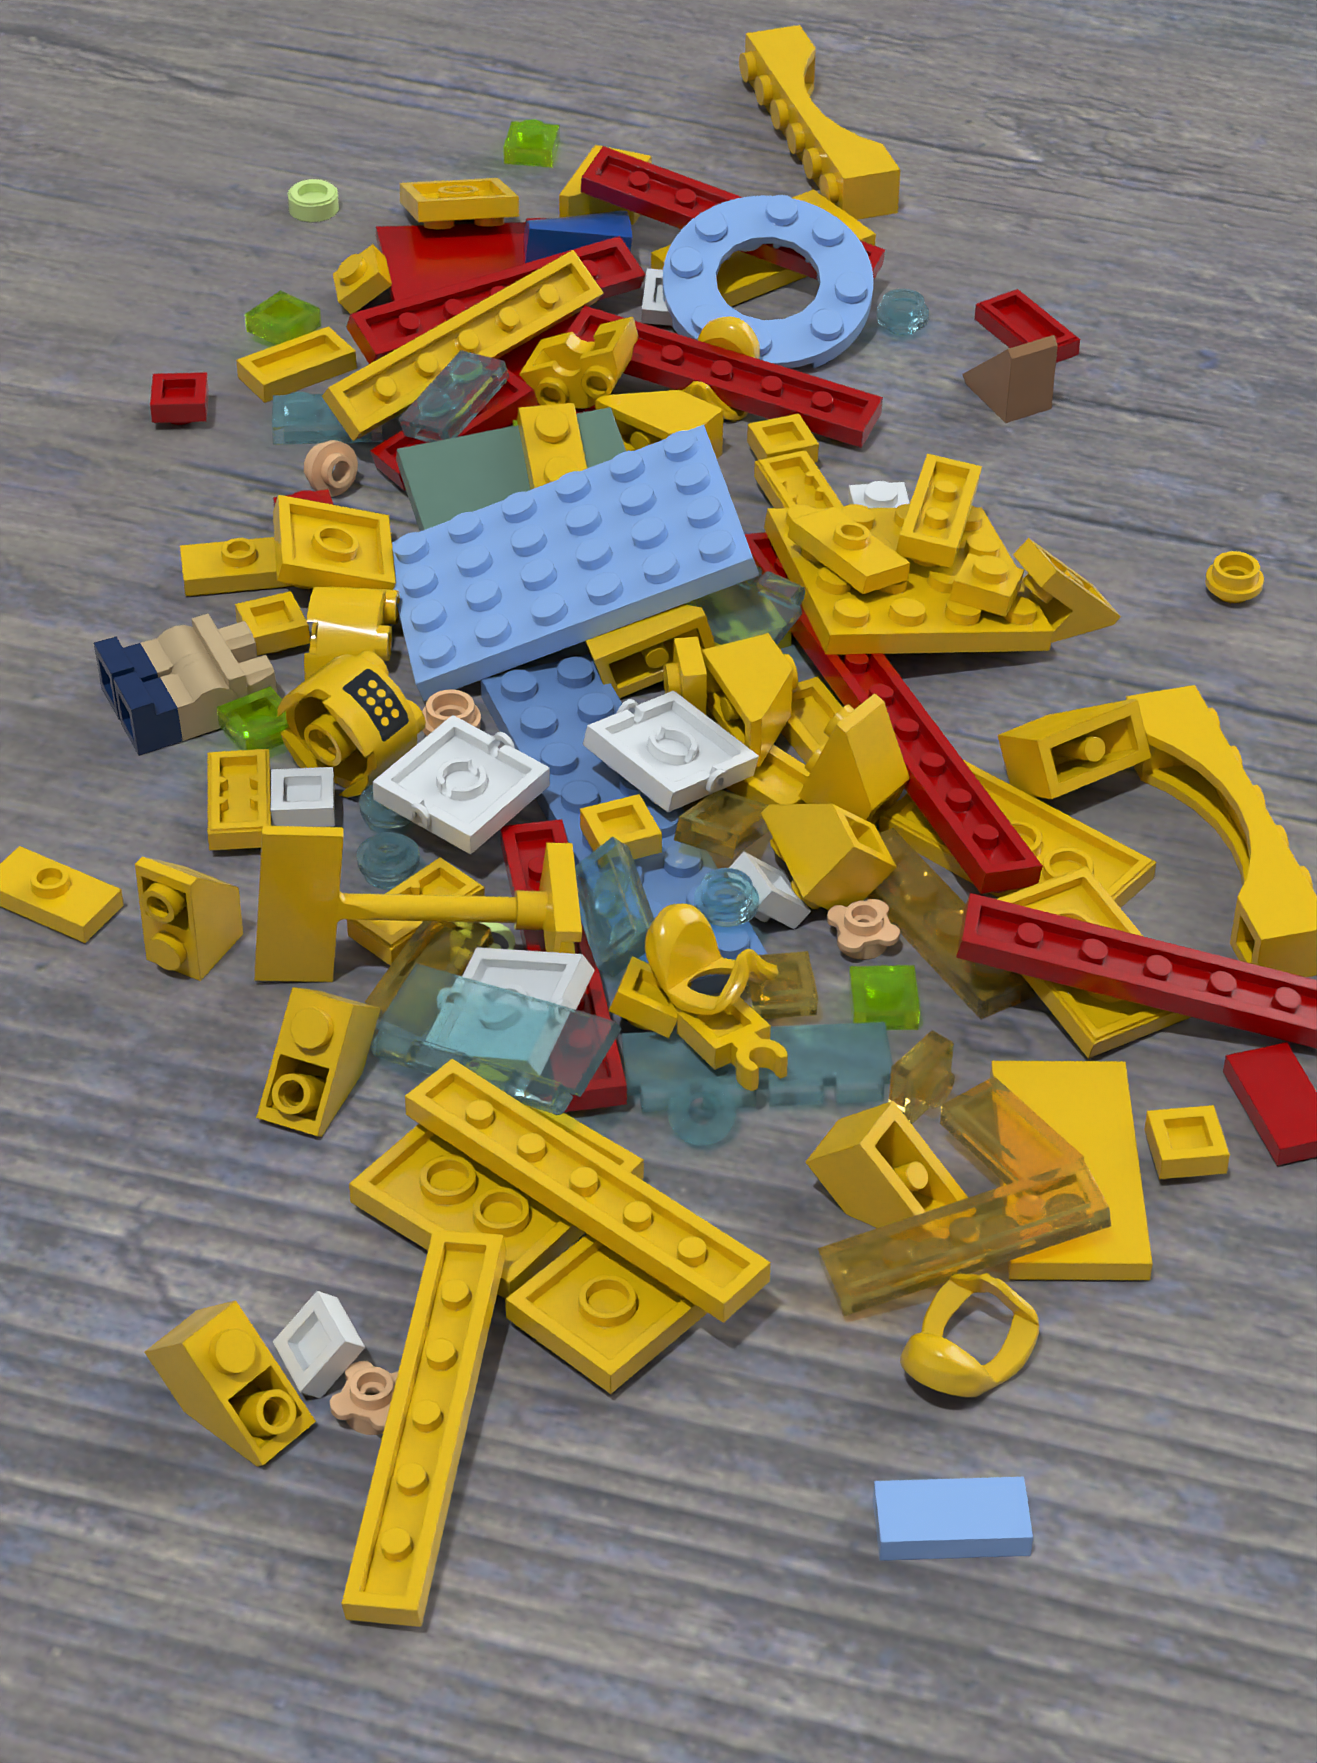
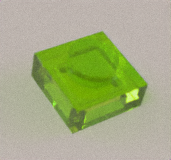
M534 119L522 122L511 121L503 147L504 164L553 168L560 143V125L545 124Z
M281 290L245 313L247 332L274 345L311 333L321 327L320 308Z
M271 686L217 707L219 726L240 750H272L283 745L281 732L289 727L286 720V711L277 717V707L281 703L282 698Z
M915 965L849 967L848 986L853 1031L919 1029L920 1007Z

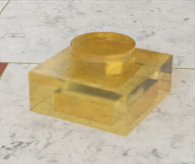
M808 951L759 955L764 961L777 965L778 976L772 981L766 980L763 983L747 981L745 989L749 1006L763 1019L817 1015L818 995Z
M933 1030L891 1067L889 1102L894 1101L911 1124L929 1108L936 1109L941 1106L949 1096L954 1085L955 1077L951 1073L954 1042Z

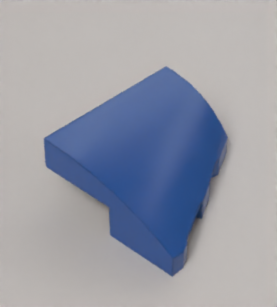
M612 211L571 217L527 220L524 231L525 263L618 236L622 238L631 252L633 237L628 212Z

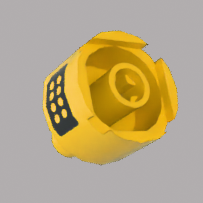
M367 650L358 656L345 654L333 658L285 695L277 707V717L286 711V720L289 727L281 732L284 745L300 768L333 767L334 782L346 788L339 795L347 798L361 795L371 787L377 777L417 745V735L426 727V720L421 709L414 702L407 700L400 688L388 676V669L384 661L374 652Z

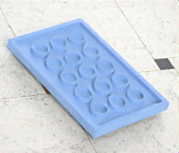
M704 425L690 430L675 432L659 442L635 451L622 452L606 462L582 471L569 472L553 482L526 492H516L505 500L473 512L458 514L450 521L420 532L405 534L397 541L392 542L396 580L393 590H399L400 602L397 604L415 683L423 701L428 700L436 692L461 688L759 576Z

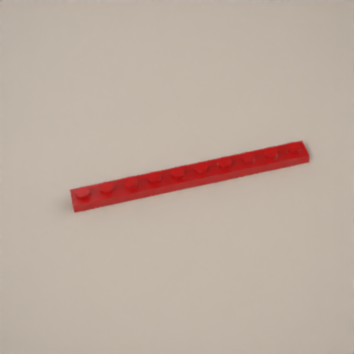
M766 532L745 534L759 572V576L752 579L763 591L770 604L844 706L849 704L853 709H856L874 693L884 701L910 777L904 789L980 894L1002 893L1038 884L1043 865L883 653L826 655Z

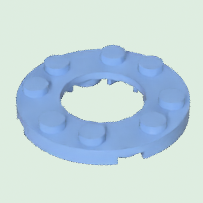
M787 195L748 196L715 205L700 213L682 228L669 247L665 258L662 294L663 302L665 301L670 316L673 319L672 326L679 335L697 340L703 327L709 321L719 317H737L754 330L760 344V360L786 368H795L812 363L813 368H816L844 352L861 333L871 308L873 272L869 256L863 244L854 232L838 217L818 206L793 199ZM773 243V247L776 249L780 246L792 248L804 256L806 262L812 264L817 272V279L819 281V289L815 299L802 312L785 319L761 320L745 316L726 303L718 291L716 277L721 264L725 260H729L731 254L738 250L752 251L759 248L762 244Z

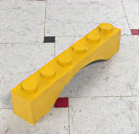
M795 25L746 33L745 52L739 56L741 77L744 82L750 83L755 91L759 105L765 106L771 115L774 128L781 130L787 139L790 152L798 156L803 164L807 178L814 180L820 189V194L856 220L898 213L901 169L885 146L839 126L825 116L811 101L810 95L814 91L816 47L802 27Z
M1195 685L1126 696V700H1138L1152 758L1133 765L1141 781L1167 792L1197 812L1216 830L1231 851L1241 875L1242 888L1237 896L1230 945L1238 960L1303 977L1317 976V895L1313 890L1310 873L1305 866H1299L1289 849L1288 837L1284 828L1274 823L1266 809L1261 788L1251 783L1243 769L1239 750L1234 745L1230 746L1222 733L1219 717L1215 709L1207 707Z

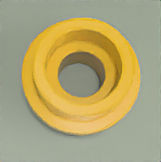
M1229 551L1218 555L1214 563L1207 569L1205 578L1207 589L1228 603H1241L1255 598L1261 593L1264 582L1259 562L1253 556L1238 551Z

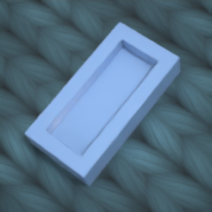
M1024 1476L874 1481L873 1506L879 1561L1031 1556L1033 1533Z

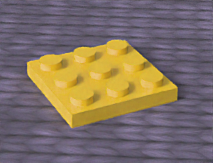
M484 1067L477 1073L480 1077L641 1180L644 1179V1159L487 1067ZM421 1124L416 1125L349 1183L350 1202L426 1250L429 1248L433 1229L504 1235L507 1253L497 1294L505 1299L564 1253L585 1233Z

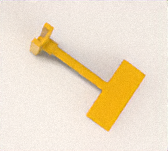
M262 825L254 981L333 982L337 923L343 919L514 923L515 930H544L546 952L575 954L574 942H581L582 925L572 843H547L540 891L516 890L514 897L342 893L340 891L344 838L343 827Z

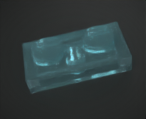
M460 350L400 416L399 422L404 436L427 442L458 437L510 378L505 362Z
M294 392L288 395H273V445L319 444L330 440H337L343 443L383 442V425L352 441L322 398L323 394Z
M611 837L575 866L581 922L596 967L614 978L627 968L632 956L639 959L645 954V938L648 928L654 920V916L629 846Z

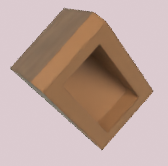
M1052 335L1009 348L962 374L966 385L1005 423L1050 410L1052 408L1058 347L1055 336Z

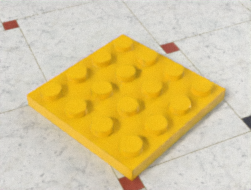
M802 504L792 505L789 508H767L764 524L766 534L826 655L1050 650L1054 630L1032 592L1023 581L1006 617L949 600L953 581L968 553L977 556H995L1006 561L1008 565L1016 567L982 507H971L953 568L941 565L934 567L923 566L915 563L911 558L904 557L910 562L906 581L866 594H861L788 538L791 519L828 508H813ZM849 504L843 508H838L856 523L865 526L871 534L896 552L899 535L910 504H902L897 508H868L859 504Z

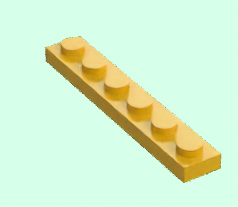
M572 250L327 388L322 398L352 441H355L577 314L584 305L591 306L604 293L575 251Z
M454 1059L448 1061L405 1095V1109L408 1117L722 1323L728 1320L770 1282L771 1262Z
M433 1229L341 1603L346 1620L422 1627L507 1253L504 1235Z

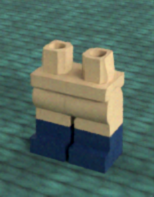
M204 614L191 618L193 627L187 625L173 626L165 630L156 639L124 648L117 636L94 642L101 689L117 718L120 719L121 725L138 756L217 730L227 725L230 721L233 722L234 726L250 722L252 719L249 703L277 694L274 668L266 655L257 657L256 643L245 621L217 629L210 615Z

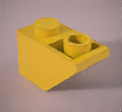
M874 693L856 709H853L849 704L844 706L829 721L824 729V733L829 739L807 761L805 769L810 774L798 796L806 804H834L876 826L879 823L880 815L897 802L910 777L885 703Z
M769 804L761 812L773 837L770 840L771 847L785 861L794 879L791 882L794 893L807 906L813 909L823 907L830 910L837 905L848 907L851 903L863 901L897 868L876 826L834 804Z
M142 856L135 863L146 960L156 963L166 970H173L201 981L243 935L239 887L185 866Z
M292 987L256 1118L311 1135L323 1136L364 1071L381 1008L322 991Z
M236 1300L196 1310L144 1351L182 1410L255 1466H263L316 1422Z

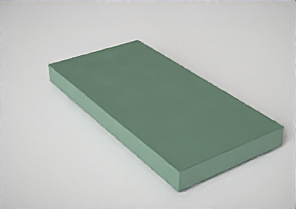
M611 407L576 414L587 468L611 460L616 455L626 451ZM518 425L397 449L396 461L419 531L450 521L458 514L473 512L505 500L516 492L530 490Z

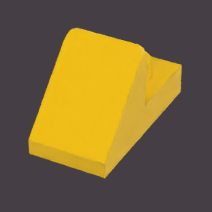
M1030 538L1013 554L1028 572L1022 581L1032 591L1033 596L1054 630L1051 643L1112 626L1121 617L1092 583Z

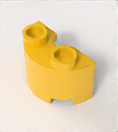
M632 316L600 324L594 334V342L583 341L574 332L541 339L519 373L524 381L534 389L538 403L541 406L574 403L575 408H589L596 405V400L602 395H610L632 358L633 348L638 338L634 318Z
M335 586L314 587L309 601L306 622H313L309 653H304L305 680L333 658L345 654L358 656L367 650L377 654L383 661H389L392 650V628L388 624H398L399 612L397 604L400 602L399 590Z

